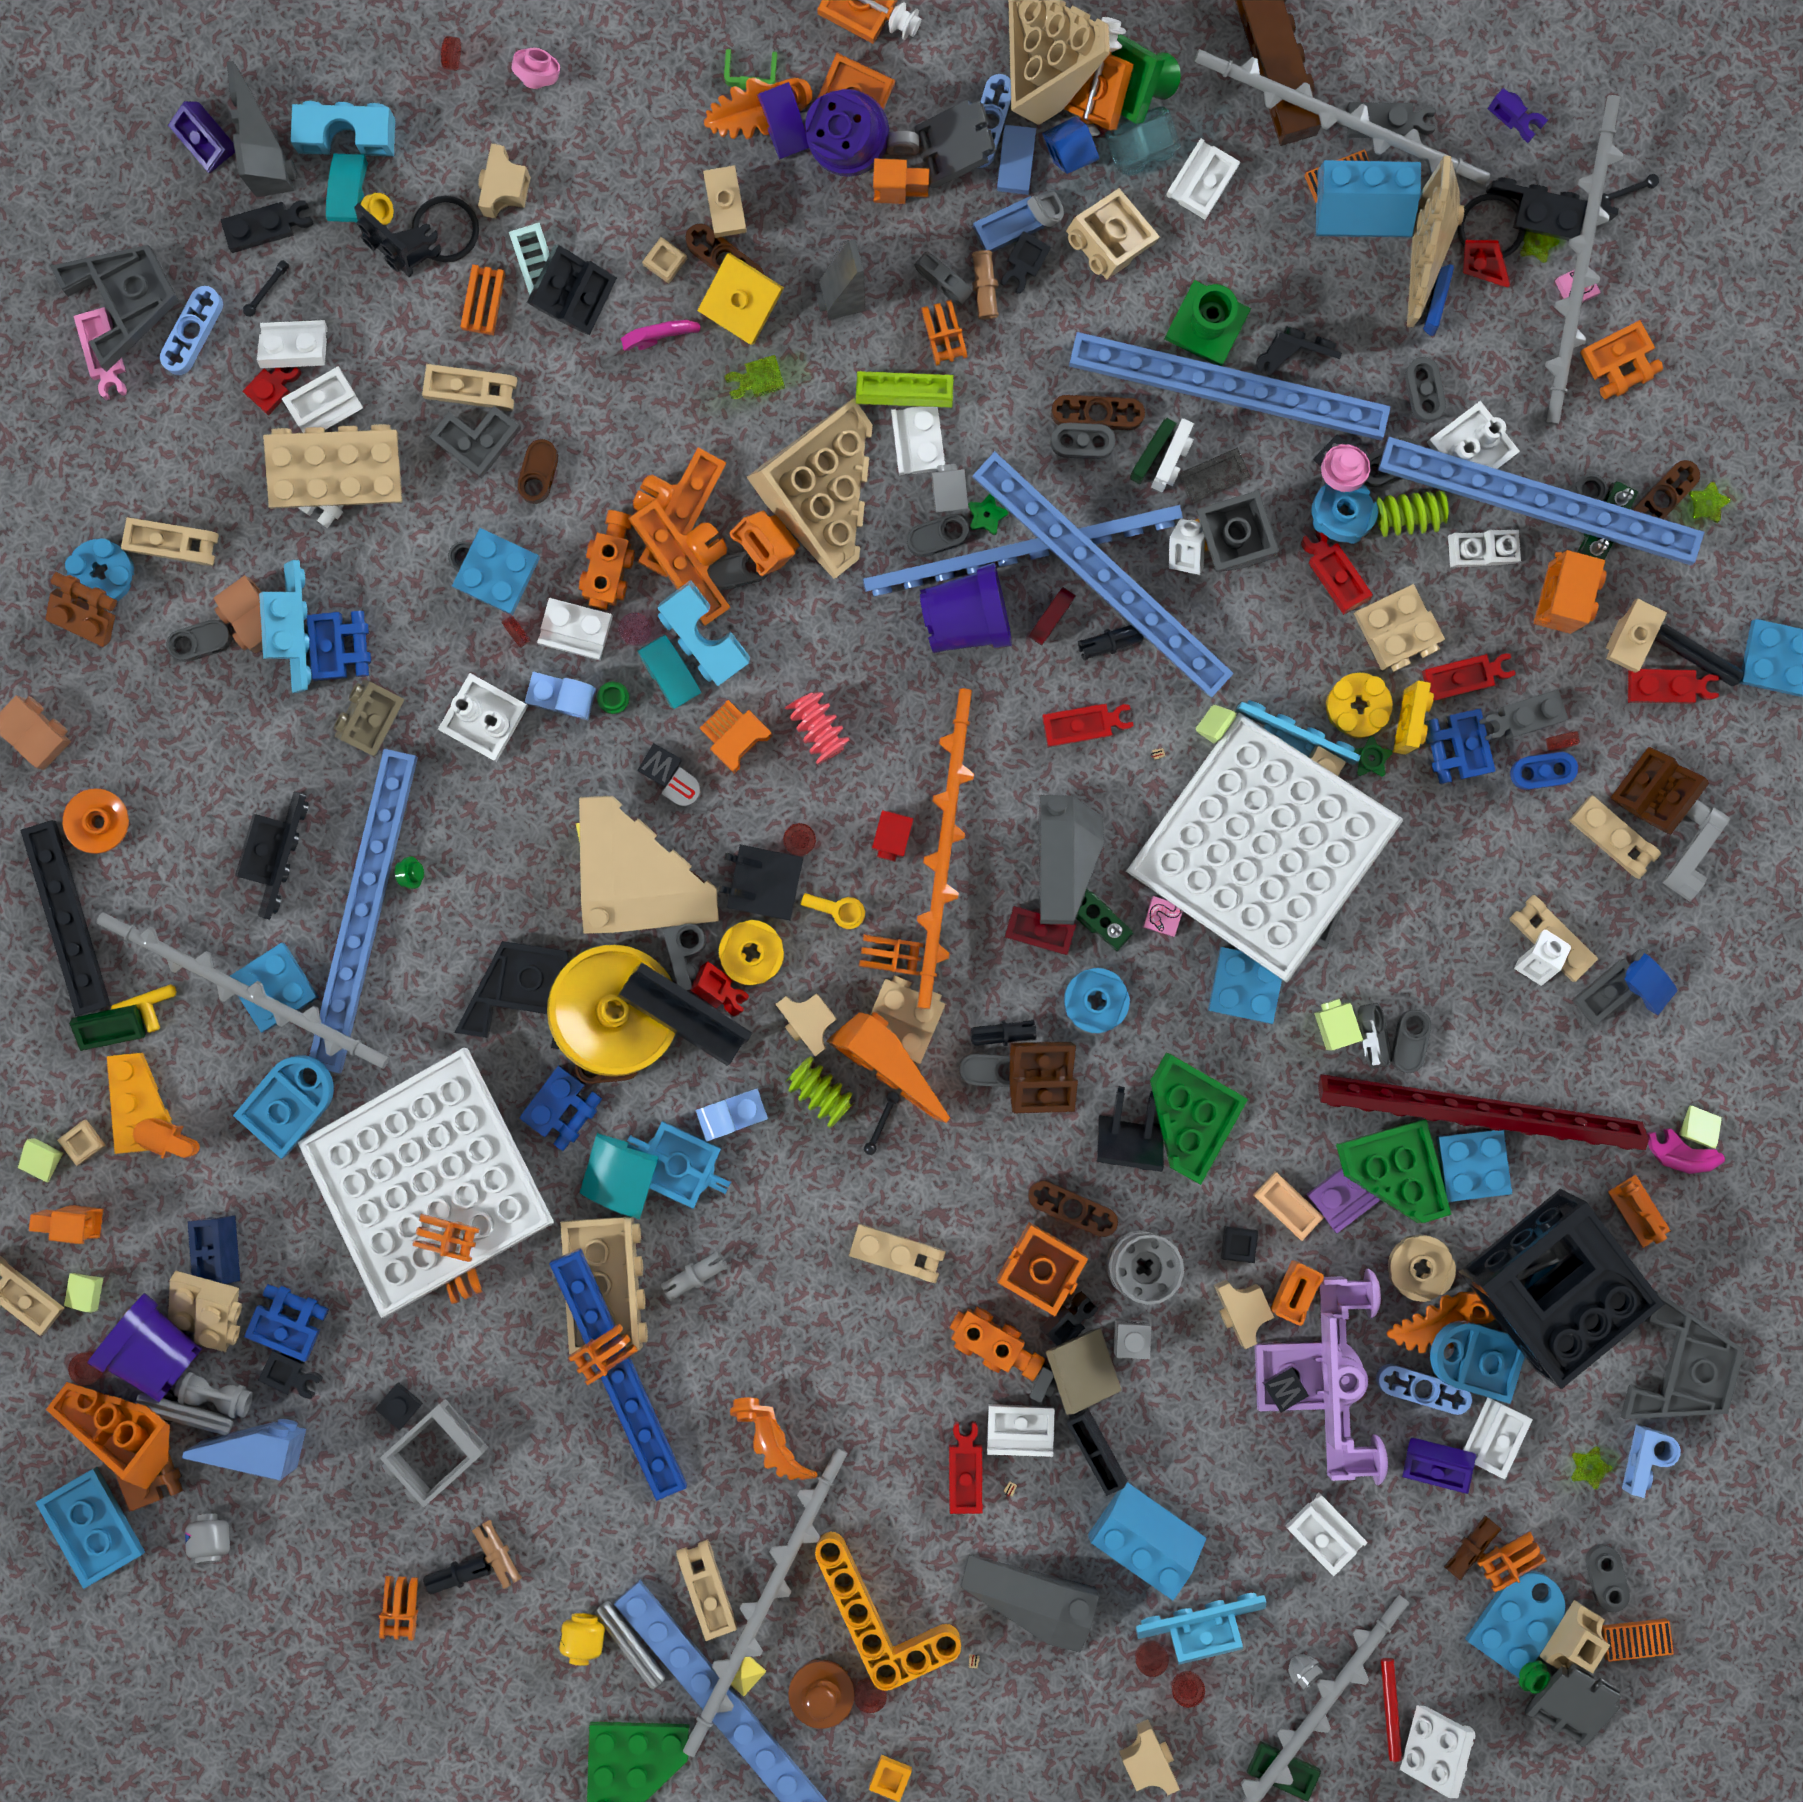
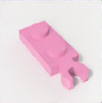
M103 307L75 315L74 320L90 377L93 380L101 379L98 384L99 394L105 400H109L108 389L112 385H116L118 393L122 396L126 395V386L117 377V374L126 372L122 358L106 372L101 367L89 341L113 329L109 311Z

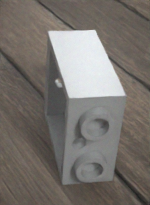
M444 1399L383 1454L380 1459L383 1462L382 1467L392 1479L398 1478L406 1487L404 1492L407 1497L415 1504L420 1503L424 1508L489 1447L450 1403ZM433 1420H436L467 1457L430 1489L398 1452Z

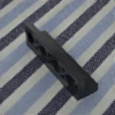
M642 962L632 971L617 996L726 1066L731 1064L741 1045L748 1042L753 1034Z

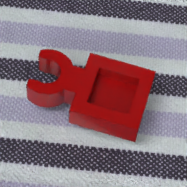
M284 367L275 368L274 372L270 374L264 368L242 392L269 416L283 401L282 398L291 393L285 387V384L296 381L302 372L295 367L290 373H284Z
M708 961L700 966L691 988L692 992L713 1007L717 1008L723 1004L725 1010L735 1017L744 1011V1008L738 1005L737 1002L742 1004L749 998L745 991L733 989L731 987L733 979Z

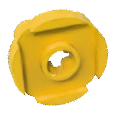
M1352 673L1344 676L1333 686L1326 700V712L1331 724L1352 738H1365L1377 733L1388 723L1392 713L1393 704L1389 689L1381 678L1368 673ZM1356 697H1361L1362 701L1367 702L1368 707L1363 709V714H1358L1357 709L1351 708V703L1356 701Z
M749 920L736 924L726 931L719 945V958L725 972L731 979L744 985H756L767 982L778 973L783 964L784 948L781 938L771 926L761 921ZM752 943L758 945L757 951L761 953L760 958H753L751 962L746 961L747 955L742 953L743 948H750Z

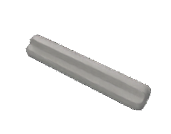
M145 1393L138 1395L135 1402L136 1404L151 1408L162 1419L221 1435H228L233 1426L234 1419L227 1415L186 1404L183 1406L178 1404V1402L164 1398L158 1403Z
M606 1601L601 1604L595 1611L599 1621L648 1686L652 1689L659 1686L665 1680L664 1672L612 1603Z

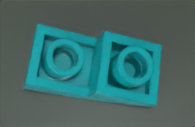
M333 154L326 198L327 221H358L354 207L358 203L361 205L365 197L362 191L368 166L365 155Z
M665 634L637 650L652 679L656 680L671 708L675 709L702 693Z

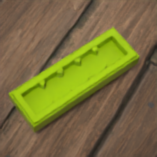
M857 371L856 404L952 408L954 375Z

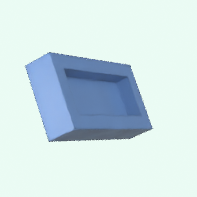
M1004 125L997 191L1029 194L1036 128Z
M1031 196L973 223L975 233L984 250L994 252L1016 242L1023 231L1033 234L1044 228V225L1035 218L1027 204Z

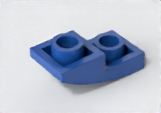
M1645 953L1639 961H1634L1626 971L1625 981L1630 991L1640 996L1646 1008L1656 1015L1661 1013L1678 991L1665 971Z

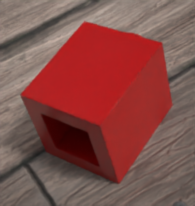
M882 810L872 845V850L878 851V858L896 862L897 857L904 858L914 818Z

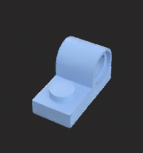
M532 672L524 703L589 720L597 689L581 681L569 678L560 679Z
M758 1088L695 1110L706 1141L768 1119Z
M1636 1424L1622 1489L1631 1495L1645 1498L1646 1490L1651 1488L1653 1482L1652 1465L1660 1467L1674 1465L1680 1457L1681 1449L1678 1442L1661 1431ZM1664 1441V1452L1661 1455L1655 1456L1654 1448L1656 1444Z

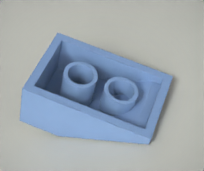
M278 1419V1422L204 1439L185 1450L182 1458L282 1480L298 1466L306 1429L297 1427L298 1423L293 1420Z

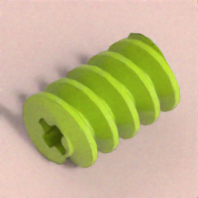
M1443 490L1437 491L1435 496L1430 491L1425 492L1422 498L1418 493H1412L1409 499L1405 494L1398 495L1396 500L1392 495L1386 496L1383 501L1379 496L1377 498V523L1383 537L1388 536L1389 527H1393L1396 536H1400L1402 526H1406L1409 535L1413 534L1415 525H1419L1422 534L1426 533L1428 524L1432 525L1434 532H1439L1441 522L1446 524L1448 521V501Z
M809 1056L785 1082L792 1081L788 1089L790 1093L801 1089L798 1097L800 1102L811 1098L808 1106L810 1111L817 1107L821 1108L817 1116L819 1119L829 1115L830 1119L827 1126L832 1128L854 1104L849 1103L852 1093L848 1091L840 1095L843 1084L839 1082L830 1086L833 1075L830 1073L821 1078L823 1066L819 1065L811 1069L814 1058Z

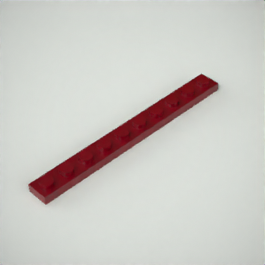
M1320 1074L1318 1082L1320 1103H1326L1333 1107L1347 1106L1359 1108L1366 1112L1381 1111L1401 1117L1408 1115L1422 1117L1429 1121L1456 1122L1462 1126L1476 1125L1488 1127L1496 1131H1517L1530 1136L1537 1134L1551 1136L1558 1140L1585 1141L1592 1145H1612L1625 1150H1646L1649 1142L1643 1121Z

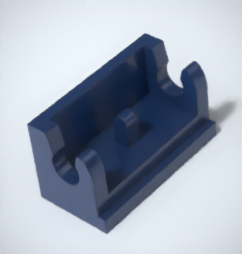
M236 1216L209 1217L188 1221L191 1274L222 1284L240 1281Z

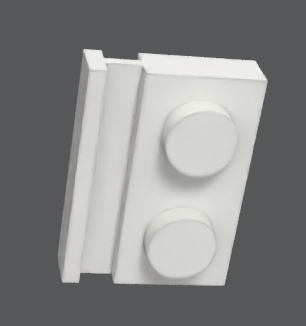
M1201 138L1172 183L1166 196L1168 198L1172 197L1179 202L1178 204L1206 220L1238 169L1240 161L1215 146L1211 147Z
M325 320L260 323L261 334H259L257 362L260 368L325 365L327 325Z
M339 366L282 398L303 433H305V428L323 427L326 430L363 409L362 404Z
M918 406L904 410H891L899 476L910 473L938 471L937 466L945 465L938 407Z
M1182 418L1151 488L1163 492L1166 484L1173 486L1181 469L1175 466L1180 455L1186 457L1194 440L1188 437L1194 423Z
M549 598L537 643L542 646L601 661L613 615Z
M1487 1397L1463 1450L1476 1454L1475 1465L1506 1479L1533 1419Z
M988 1404L987 1455L1053 1457L1054 1406Z
M1320 1493L1285 1525L1333 1576L1357 1554V1551L1363 1545L1365 1546L1368 1543Z

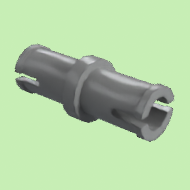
M716 1250L698 1263L686 1265L684 1271L666 1282H662L661 1287L663 1291H668L665 1293L666 1297L672 1302L675 1298L694 1287L699 1289L704 1286V1281L728 1269L726 1261L722 1262L724 1258L722 1254Z

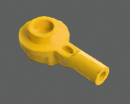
M807 893L803 895L802 906L831 914L835 922L844 929L857 928L865 919L866 911L864 905L856 898L846 897L833 902Z

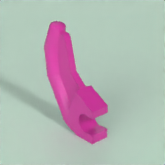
M689 320L668 321L635 329L623 336L621 342L624 351H629L635 346H638L639 350H643L656 345L658 339L698 333L701 327L699 323Z
M1663 1129L1666 1137L1663 1143L1657 1141L1656 1133H1647L1649 1149L1663 1166L1687 1174L1710 1172L1725 1162L1724 1155L1718 1153L1715 1149L1690 1148L1683 1143L1673 1129Z

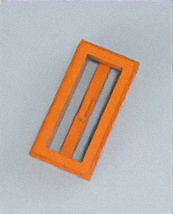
M472 264L460 325L462 330L494 336L506 274L504 270L497 269L496 271L490 267L480 268L478 265ZM480 275L483 278L474 324H470ZM492 277L496 279L487 326H482L490 279Z

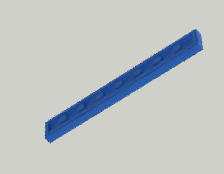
M577 1249L551 1260L549 1263L585 1344L591 1339H597L615 1327L614 1320L582 1249ZM620 1334L602 1345L601 1348L618 1338ZM624 1346L621 1350H619L614 1355L610 1356L608 1359H611L612 1357L626 1349V1347ZM628 1357L611 1368L606 1376L603 1375L601 1377V1380L655 1500L658 1501L686 1489L687 1483L632 1360Z

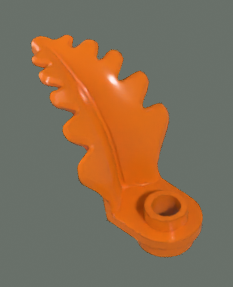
M754 77L749 78L746 81V92L733 86L730 89L732 101L721 95L718 97L721 106L717 103L711 104L712 111H706L707 118L704 119V125L707 128H711L713 134L719 131L721 137H725L729 130L731 139L737 137L740 128L746 139L752 138L756 127L759 128L763 135L767 136L770 135L767 129L769 125L757 95L789 82L798 109L801 111L811 102L812 89L807 81L796 77L774 84L765 83Z
M1458 1292L1454 1297L1443 1295L1440 1300V1308H1436L1433 1305L1427 1306L1426 1317L1415 1313L1412 1316L1413 1321L1403 1319L1402 1326L1394 1324L1393 1328L1387 1331V1336L1394 1339L1398 1346L1405 1342L1406 1349L1409 1351L1418 1345L1419 1353H1425L1428 1344L1430 1343L1432 1346L1438 1332L1449 1323L1468 1321L1475 1324H1487L1495 1318L1475 1292ZM1477 1306L1482 1307L1485 1312L1480 1311ZM1453 1343L1447 1345L1449 1349L1454 1348Z
M745 1397L733 1400L730 1415L737 1417L738 1422L755 1423L753 1448L756 1454H764L765 1468L777 1467V1476L783 1477L787 1475L789 1480L796 1478L800 1480L815 1479L818 1477L816 1471L805 1468L796 1462L792 1452L785 1446V1434L775 1419L773 1407L760 1406L758 1398Z

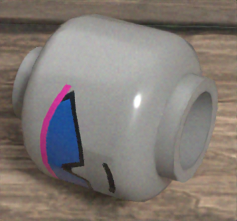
M218 1514L197 1515V1522L190 1523L185 1529L186 1555L194 1559V1564L221 1562L222 1556L230 1551V1526L227 1521L218 1520Z

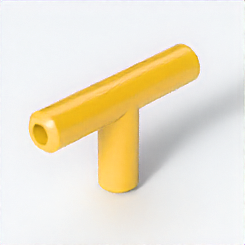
M169 984L113 1004L111 1010L136 1005L137 1009H140L147 1032H155L160 1029V1025L152 1004L175 997L177 991L174 985Z

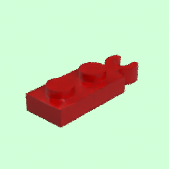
M1316 531L1315 535L1319 543H1312L1307 536L1302 538V548L1307 553L1314 555L1310 558L1309 565L1343 615L1371 600L1372 592L1338 543L1329 547L1327 544L1328 537Z
M1505 653L1496 657L1491 663H1489L1488 655L1485 654L1425 669L1422 671L1424 682L1431 683L1429 692L1434 694V702L1495 686L1493 677L1506 680L1514 676L1516 672L1515 670L1504 672L1501 669V662L1512 658L1511 654Z
M1640 669L1636 673L1628 670V703L1693 704L1696 703V695L1704 700H1712L1719 697V693L1708 692L1706 683L1718 681L1719 676L1710 674L1696 680V670Z
M1106 703L1043 714L1042 720L1047 748L1111 737V727H1116L1119 730L1132 728L1134 726L1133 722L1123 723L1119 719L1121 712L1131 709L1130 705H1120L1113 712L1109 713Z
M972 1421V1430L967 1435L960 1433L959 1422H954L953 1434L958 1441V1445H949L950 1514H983L982 1445H973V1441L978 1435L976 1421Z

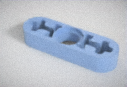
M1003 74L993 75L987 80L980 101L984 104L986 114H994L999 119L998 126L988 129L991 130L992 137L995 138L993 141L996 150L1011 105V79ZM998 85H1003L1004 92L1006 93L1001 94L998 106L994 105L995 91L993 89H997ZM995 153L987 156L989 162L978 168L990 165L995 157Z
M200 286L192 292L161 350V364L174 375H183L192 368L222 311V298L213 288ZM210 296L213 305L203 308L199 303L202 298L208 299ZM195 311L198 315L201 313L206 320L203 322L199 317L193 315V312ZM190 323H197L200 326L198 336L193 339L185 338L184 328ZM180 339L185 345L190 346V350H188L184 346L182 348L177 343L178 340ZM180 353L183 362L181 364L176 362L173 365L170 356L172 354L177 356Z
M1386 1364L1378 1370L1376 1375L1378 1387L1386 1394L1451 1414L1459 1415L1465 1413L1472 1403L1470 1392L1452 1387L1442 1382L1436 1376L1399 1365ZM1393 1371H1396L1398 1378L1409 1381L1407 1387L1408 1394H1404L1406 1387L1403 1385L1393 1384L1392 1388H1389V1383L1384 1380L1385 1376H1391ZM1421 1380H1428L1432 1384V1392L1426 1398H1419L1415 1393L1416 1384ZM1440 1384L1444 1385L1441 1390L1451 1395H1454L1456 1390H1459V1395L1463 1397L1462 1403L1456 1402L1455 1406L1452 1407L1451 1401L1440 1397Z

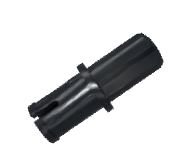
M1132 625L1113 631L1106 629L1104 634L1079 640L1078 648L1079 652H1084V654H1081V657L1085 661L1108 652L1115 654L1117 649L1142 642L1143 635Z
M1002 1020L997 1025L972 1027L970 1031L971 1042L975 1046L1003 1043V1046H1008V1043L1034 1041L1037 1036L1036 1026H1034L1035 1021L1006 1023L1005 1020Z
M482 1554L479 1557L459 1564L454 1561L450 1567L426 1575L423 1578L426 1592L434 1594L454 1586L462 1588L464 1583L490 1575V1563L486 1564L484 1560L486 1555Z

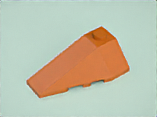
M859 1012L829 1037L827 1043L861 1067L862 1065L870 1071L875 1069L878 1080L895 1090L900 1088L902 1090L900 1093L902 1097L933 1119L944 1123L949 1121V1115L897 1036L887 1028L889 1022L875 1012H872L871 1015Z
M66 1382L46 1408L55 1419L126 1482L147 1490L168 1462L170 1425L145 1405L129 1402Z

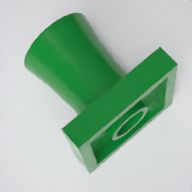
M1120 34L1117 41L1122 45V48L1111 52V54L1134 64L1121 115L1135 124L1144 123L1152 98L1165 100L1173 96L1177 91L1181 78L1180 67L1171 54L1165 52L1154 54Z
M1194 280L1164 340L1214 365L1222 366L1251 308L1239 303L1234 293L1223 285L1212 284L1206 286Z

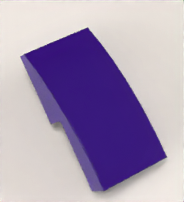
M787 82L759 93L757 96L769 125L767 129L779 160L808 149L805 128L790 83Z

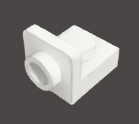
M1180 519L1170 536L1169 569L1200 575L1204 568L1205 537L1198 521Z
M1543 930L1539 934L1535 945L1519 958L1514 969L1542 986L1562 969L1571 946L1549 931Z

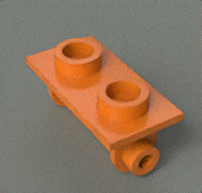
M1636 1175L1608 1191L1642 1248L1652 1242L1659 1244L1667 1239L1665 1234L1671 1230Z

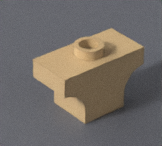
M492 143L486 170L482 169L479 175L481 194L478 207L483 216L496 219L497 214L505 207H525L531 177L526 166L516 165L509 161V156L504 146Z
M735 165L703 171L715 238L746 233Z
M1640 599L1634 600L1627 613L1619 619L1606 646L1609 649L1606 659L1635 673L1640 671L1667 612Z
M817 993L805 1002H793L785 996L775 1004L788 1020L789 1024L785 1028L796 1042L802 1039L814 1056H817L826 1049L823 1041L824 1032L837 1018Z
M1227 1280L1215 1284L1214 1287L1224 1307L1219 1312L1227 1329L1233 1327L1239 1343L1244 1349L1256 1345V1332L1263 1323L1274 1318L1261 1287L1255 1284L1246 1289H1236Z
M1574 1600L1540 1654V1657L1557 1669H1560L1561 1666L1569 1668L1575 1663L1594 1673L1610 1647V1644L1603 1639L1601 1633L1605 1620Z
M1148 1719L1136 1724L1138 1734L1135 1742L1129 1747L1120 1750L1122 1761L1136 1791L1148 1786L1160 1787L1167 1795L1179 1791L1178 1783L1169 1765L1174 1759L1166 1741L1159 1744Z

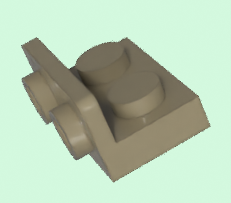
M364 679L361 684L356 683L349 695L351 704L347 712H341L335 722L334 729L337 731L334 737L375 757L404 699Z

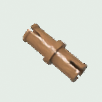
M990 250L976 251L972 254L975 281L972 282V286L977 294L978 319L981 320L994 319L999 316L995 289L998 288V280L994 279L993 254Z
M488 1520L482 1524L488 1537L485 1536L480 1525L471 1531L486 1555L484 1558L486 1564H491L502 1584V1588L505 1589L511 1585L505 1573L506 1571L514 1583L520 1580L522 1576L518 1573L508 1554L510 1550L508 1545H503L491 1523L492 1521Z

